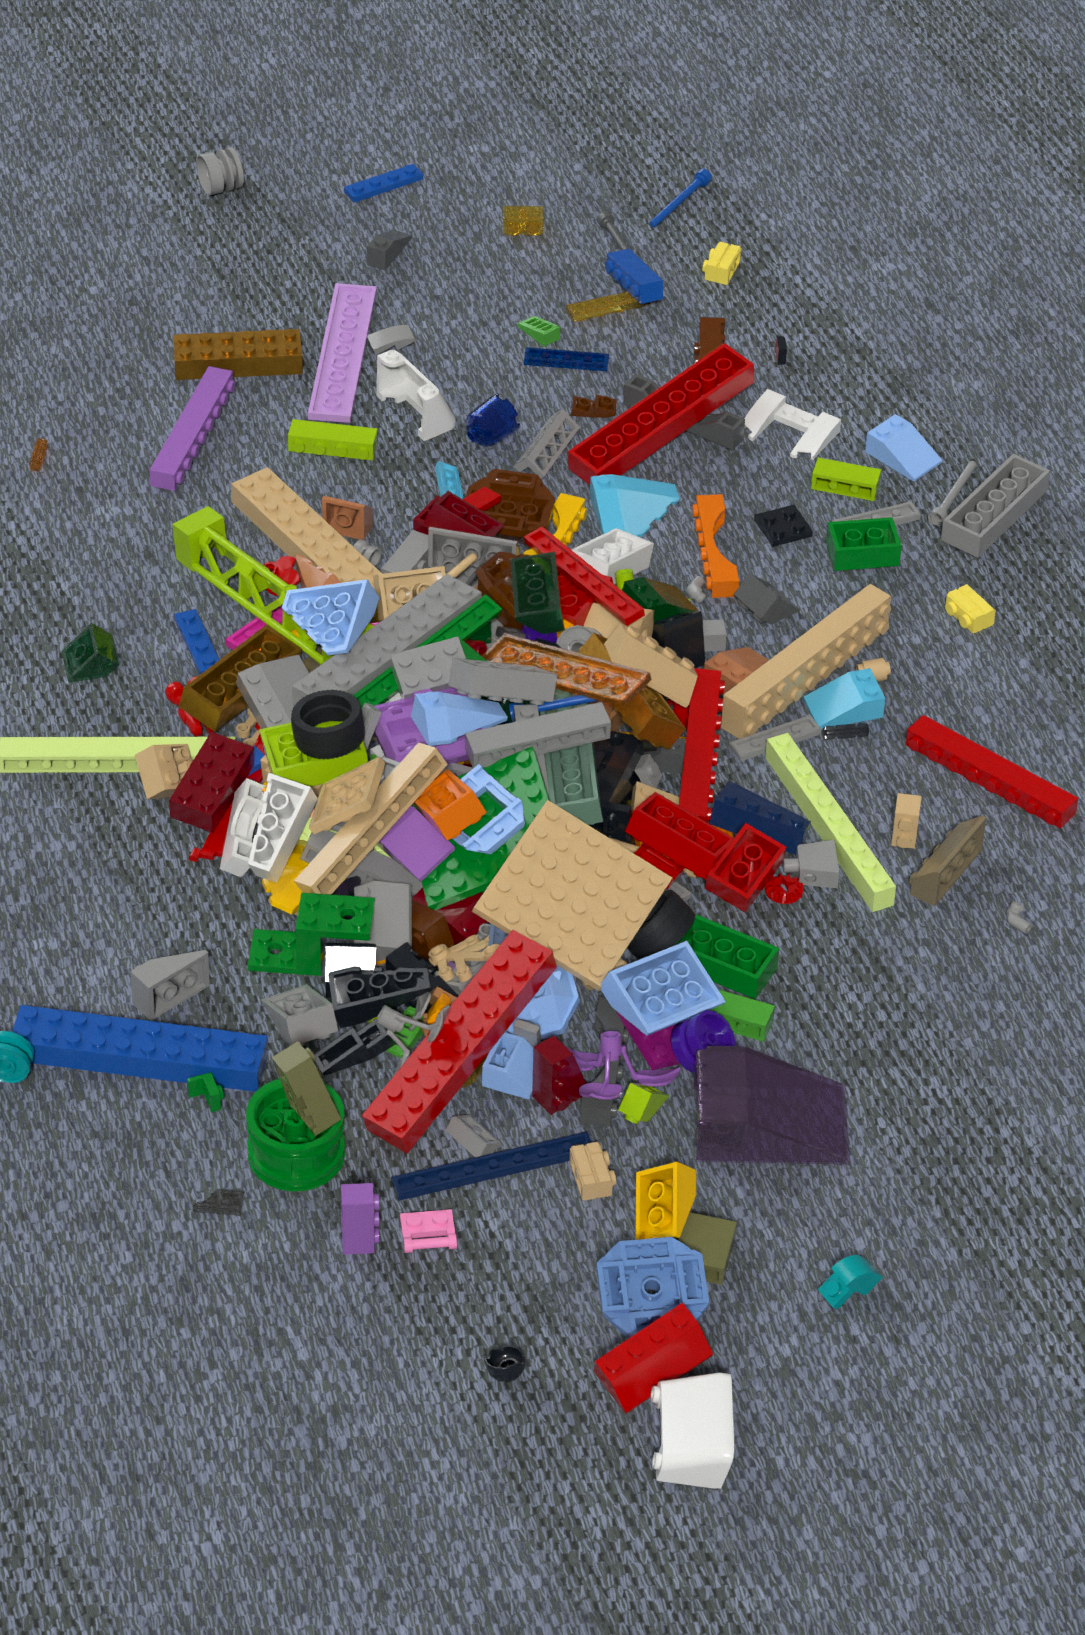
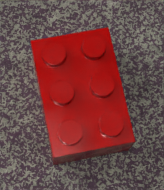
M745 823L707 874L705 889L746 913L783 863L786 846Z

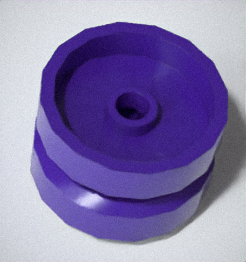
M706 1010L677 1024L671 1036L672 1049L677 1061L684 1069L691 1073L701 1074L730 1060L735 1053L736 1042L730 1024L722 1015L715 1011Z

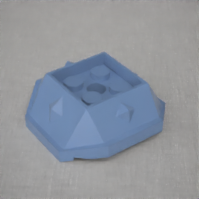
M673 1237L619 1241L596 1264L602 1316L627 1339L682 1302L696 1321L701 1318L709 1307L703 1255L694 1249H690ZM647 1289H653V1290H655L657 1293H656V1294H649V1293H647L645 1290H647Z

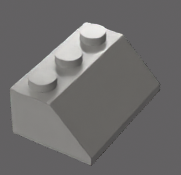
M372 881L354 887V896L375 898L370 941L354 940V943L376 944V962L386 959V956L406 942L412 947L411 885Z

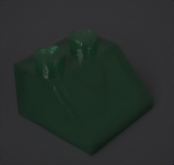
M93 623L88 625L61 651L68 682L105 678L119 665L112 634Z

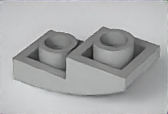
M408 325L385 328L367 336L376 355L393 346L399 350L416 341Z

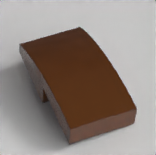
M597 394L594 401L573 396L570 415L598 418L615 416L617 399Z

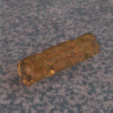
M38 438L35 442L29 462V469L31 471L35 470L38 472L41 470L46 454L45 451L48 447L45 438Z

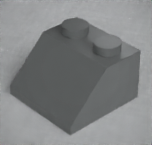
M749 573L734 593L740 599L739 604L747 611L751 609L754 612L752 616L762 624L764 621L774 624L800 611L774 585Z

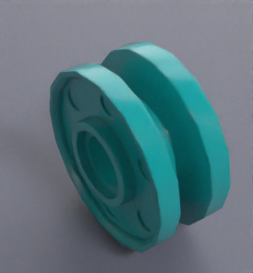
M0 1031V1081L10 1083L21 1082L29 1074L30 1064L34 1058V1048L21 1035Z

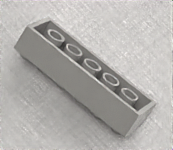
M1012 454L943 520L941 541L979 558L1048 491L1050 470L1016 454Z

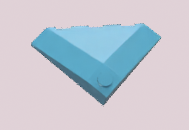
M613 474L591 476L590 498L602 535L617 528L632 535L642 537L650 530V524L654 520L659 521L667 513L666 508L671 503L675 505L680 500L675 484Z

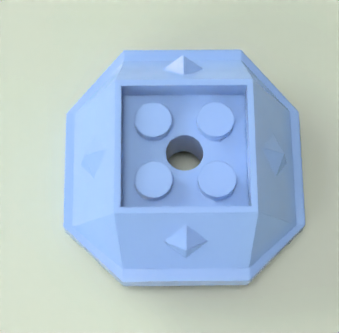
M557 965L555 971L506 1030V1033L514 1035L513 1025L517 1019L540 1026L541 1040L563 1034L580 1002L574 976Z

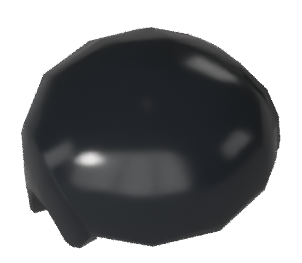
M513 1345L490 1349L488 1358L484 1357V1363L490 1376L500 1382L516 1380L523 1373L527 1362L523 1351Z

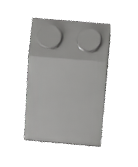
M206 950L150 959L130 971L133 1005L150 1021L210 986L209 959Z
M307 984L261 999L282 1038L290 1045L298 1041L302 1046L308 1044V1041L325 1039L330 1037L331 1033L338 1031L332 1003Z

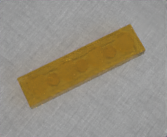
M626 291L566 305V313L573 321H583L594 316L602 317L607 313H619L625 309L641 308L643 305L651 304V302L640 304Z

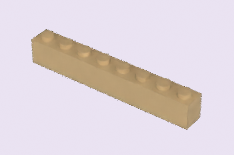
M417 743L378 787L373 807L369 811L356 814L348 820L294 880L303 893L331 895L448 765L437 748Z

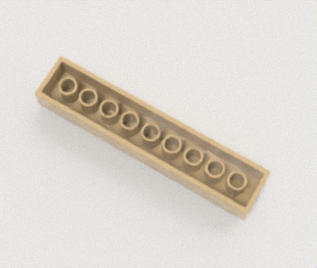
M268 467L231 483L232 503L288 556L295 558L296 554H301L311 560L314 567H323L324 573H333L341 583L368 579L374 588L373 575L382 573Z
M869 584L723 695L721 728L738 739L755 734L758 728L763 724H768L776 714L784 712L789 704L793 701H798L802 694L814 689L819 681L827 679L833 670L837 667L841 668L846 660L852 656L855 657L866 645H871L880 634L884 635L889 628L891 596Z

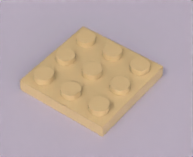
M380 756L322 785L309 825V829L314 835L321 831H328L342 821L347 822L354 815L361 812L365 813L373 807L385 767V762Z

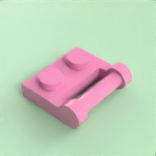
M452 1209L400 1214L404 1253H412L413 1250L442 1247L457 1249ZM435 1236H447V1237H436V1238H424V1237H435Z

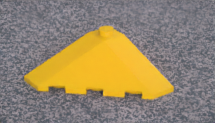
M295 845L277 883L262 879L265 892H271L272 894L269 899L270 904L291 915L299 910L302 892L294 880L309 864L300 859L305 845Z

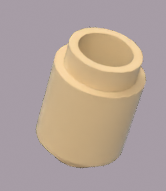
M884 658L861 661V664L856 665V670L870 668L877 682L887 680V675H891L890 664L888 661L885 662Z

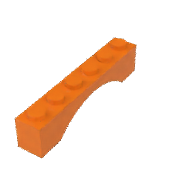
M723 494L696 495V504H692L693 518L697 517L695 519V531L699 532L697 534L698 546H702L700 547V559L705 561L703 562V575L708 576L705 578L706 590H710L712 598L736 597L734 593L739 588L737 566L720 553L714 541V536L724 525L725 520Z

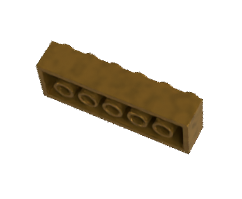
M300 329L173 335L176 380L202 379L208 366L233 371V377L303 374Z
M265 625L187 684L183 689L179 708L216 732L248 706L236 685L239 672L260 663L295 655L300 656L302 648L268 625Z
M593 633L577 653L583 661V667L592 673V679L602 687V690L620 688L622 690L621 696L610 698L613 702L611 705L621 713V719L632 728V734L641 741L645 739L657 748L661 746L669 750L684 732L685 726L658 691L613 665L604 645L607 638Z

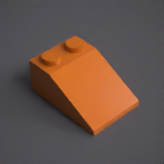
M449 769L439 774L413 803L436 831L447 841L459 836L463 829L470 824H475L487 813L473 790Z

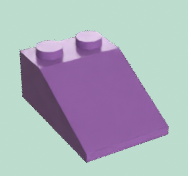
M412 805L377 843L380 849L420 882L456 849Z

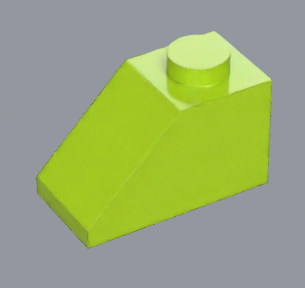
M630 1083L618 1111L626 1114L624 1118L635 1124H638L639 1121L648 1122L668 1099L669 1095L652 1086Z

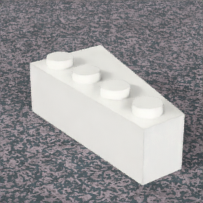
M268 773L267 789L263 794V807L258 817L257 834L254 835L248 865L256 876L277 883L318 798L311 787Z

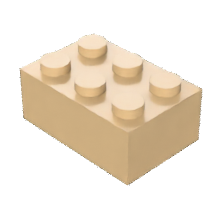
M445 566L373 575L374 589L379 596L377 604L379 621L384 620L445 576Z

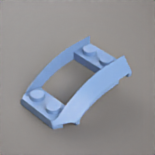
M478 764L460 780L473 790L477 798L486 792L504 810L472 837H469L462 831L453 840L466 850L492 854L524 827L523 803L519 798L514 797Z

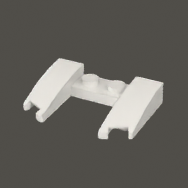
M767 389L744 418L745 427L752 432L748 435L751 441H754L773 420L805 432L790 453V457L797 458L799 452L811 453L810 460H813L840 432L841 419L825 412L815 416L786 404V396Z

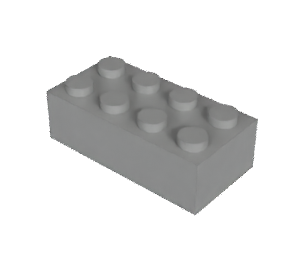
M453 658L448 686L456 688V693L465 694L469 698L481 699L482 696H485L495 701H502V698H506L516 703H523V700L530 701L529 703L543 705L544 701L553 702L557 674L536 666Z

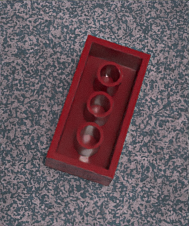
M210 732L169 799L170 818L213 833L232 803L235 791L245 781L254 765V747Z

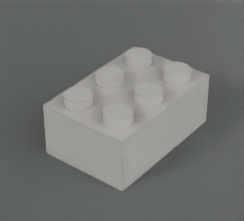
M459 637L391 655V669L401 699L413 697V692L428 688L433 692L451 688L448 684L452 659H466Z

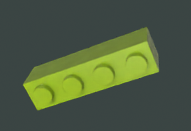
M292 419L288 433V451L374 460L378 445L377 428Z

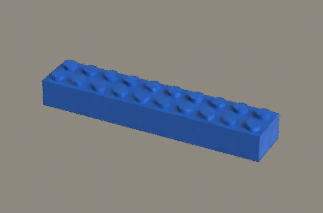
M20 1005L12 1030L13 1033L21 1035L28 1040L34 1048L32 1064L187 1083L188 1078L211 1072L216 1085H221L222 1088L253 1092L260 1088L268 1057V1038L266 1035Z

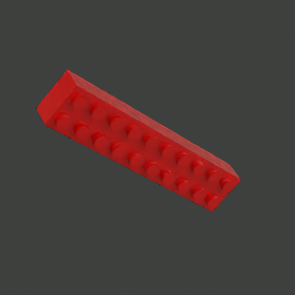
M723 343L568 451L569 470L589 485L591 476L623 475L753 384L754 364Z
M512 930L453 1002L444 1025L435 1040L431 1043L427 1042L429 1032L362 1114L366 1129L408 1154L555 971L557 965L553 951Z

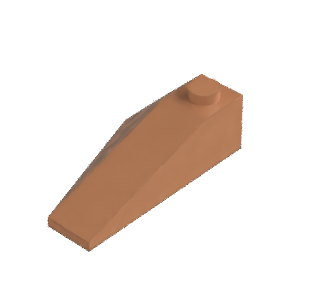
M301 554L295 555V571L300 576L299 583L301 588L341 583L333 573H324L323 567H314L311 560Z

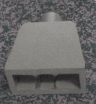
M835 840L798 845L796 858H784L783 872H797L799 882L803 883V885L838 888L839 867Z

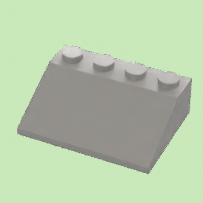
M429 527L428 567L445 566V573L447 574L470 553L477 555V560L456 577V579L464 583L481 563L487 562L497 552L520 554L517 541ZM478 576L469 586L474 588L478 585Z
M295 655L260 663L238 673L236 685L261 729L291 722L293 710L292 685L309 674L300 656Z

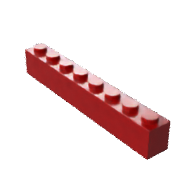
M694 668L698 677L690 699L679 806L700 819L710 822L712 808H708V803H713L714 789H710V785H715L716 771L711 769L712 766H717L718 753L713 752V749L718 748L720 734H715V730H720L721 716H717V712H722L723 698H719V694H724L725 680H721V671Z
M922 715L907 729L906 746L911 750L927 756L931 761L940 763L950 771L956 772L967 778L970 782H975L986 788L989 792L1001 796L1009 803H1014L1025 809L1029 814H1034L1045 820L1048 824L1061 829L1076 814L1078 797L931 718Z

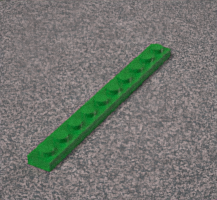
M485 594L416 648L454 637H459V640L462 639L465 642L499 616L502 608ZM391 667L353 695L359 701L361 709L365 703L372 704L373 706L384 704L399 692Z

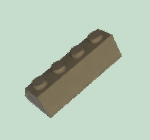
M980 816L961 822L953 831L950 830L947 833L944 842L935 847L933 855L924 860L918 872L912 874L909 885H911L910 895L933 906L938 904L982 851L987 817Z

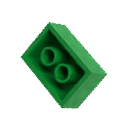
M893 517L828 522L826 545L834 571L900 566L902 545Z

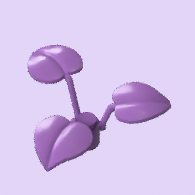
M616 1031L601 1033L599 1054L578 1052L568 1047L573 1053L580 1071H589L594 1069L595 1066L605 1065L603 1084L588 1083L579 1088V1094L586 1098L607 1100L617 1098L622 1094L621 1085L609 1084L610 1061L618 1060L621 1053L632 1078L639 1080V1084L645 1086L667 1085L680 1072V1067L635 1072L626 1053V1046L621 1045V1034Z

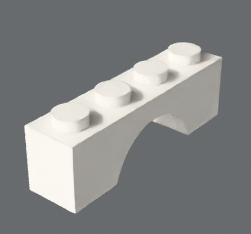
M248 778L234 793L220 865L221 870L240 877L250 868L248 862L253 844L252 836L257 819L262 811V789L265 786Z

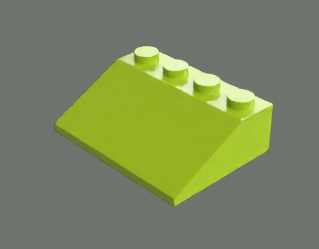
M339 721L322 722V723H320V724H318V725H315V726H313V727H321V728L331 727V726H335V725H337V724H340V723H342V722H339ZM291 722L259 729L270 773L309 787L324 784L368 762L367 751L363 741L357 749L347 755L334 759H318L305 755L297 748Z

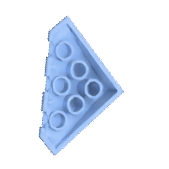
M368 579L287 590L282 609L287 615L291 614L293 616L294 622L301 629H305L308 632V636L316 644H320L323 647L322 650L327 655H335L350 651L374 616L379 596Z

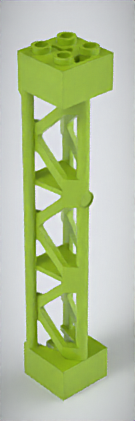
M207 506L172 524L176 559L192 572H197L266 625L301 647L305 654L320 665L334 656L327 655L323 650L322 655L316 651L317 644L308 638L305 629H301L294 622L291 614L287 615L283 610L282 625L271 618L272 611L283 605L287 590H294L297 587L292 584L288 585L262 563L226 539L223 516ZM215 547L220 556L227 557L235 566L221 574L211 553V548ZM200 557L207 560L211 572L199 564ZM239 572L238 592H236L227 584L228 579ZM269 588L279 598L265 606L259 592ZM250 597H252L253 600H254L255 605L252 604V603H251L250 601H248L247 599L250 598ZM368 623V625H367L366 628L363 630V632L361 633V635H363L364 633H366L368 630H370V629L373 628L374 626H373L372 624ZM296 629L299 638L296 635H294L291 631Z

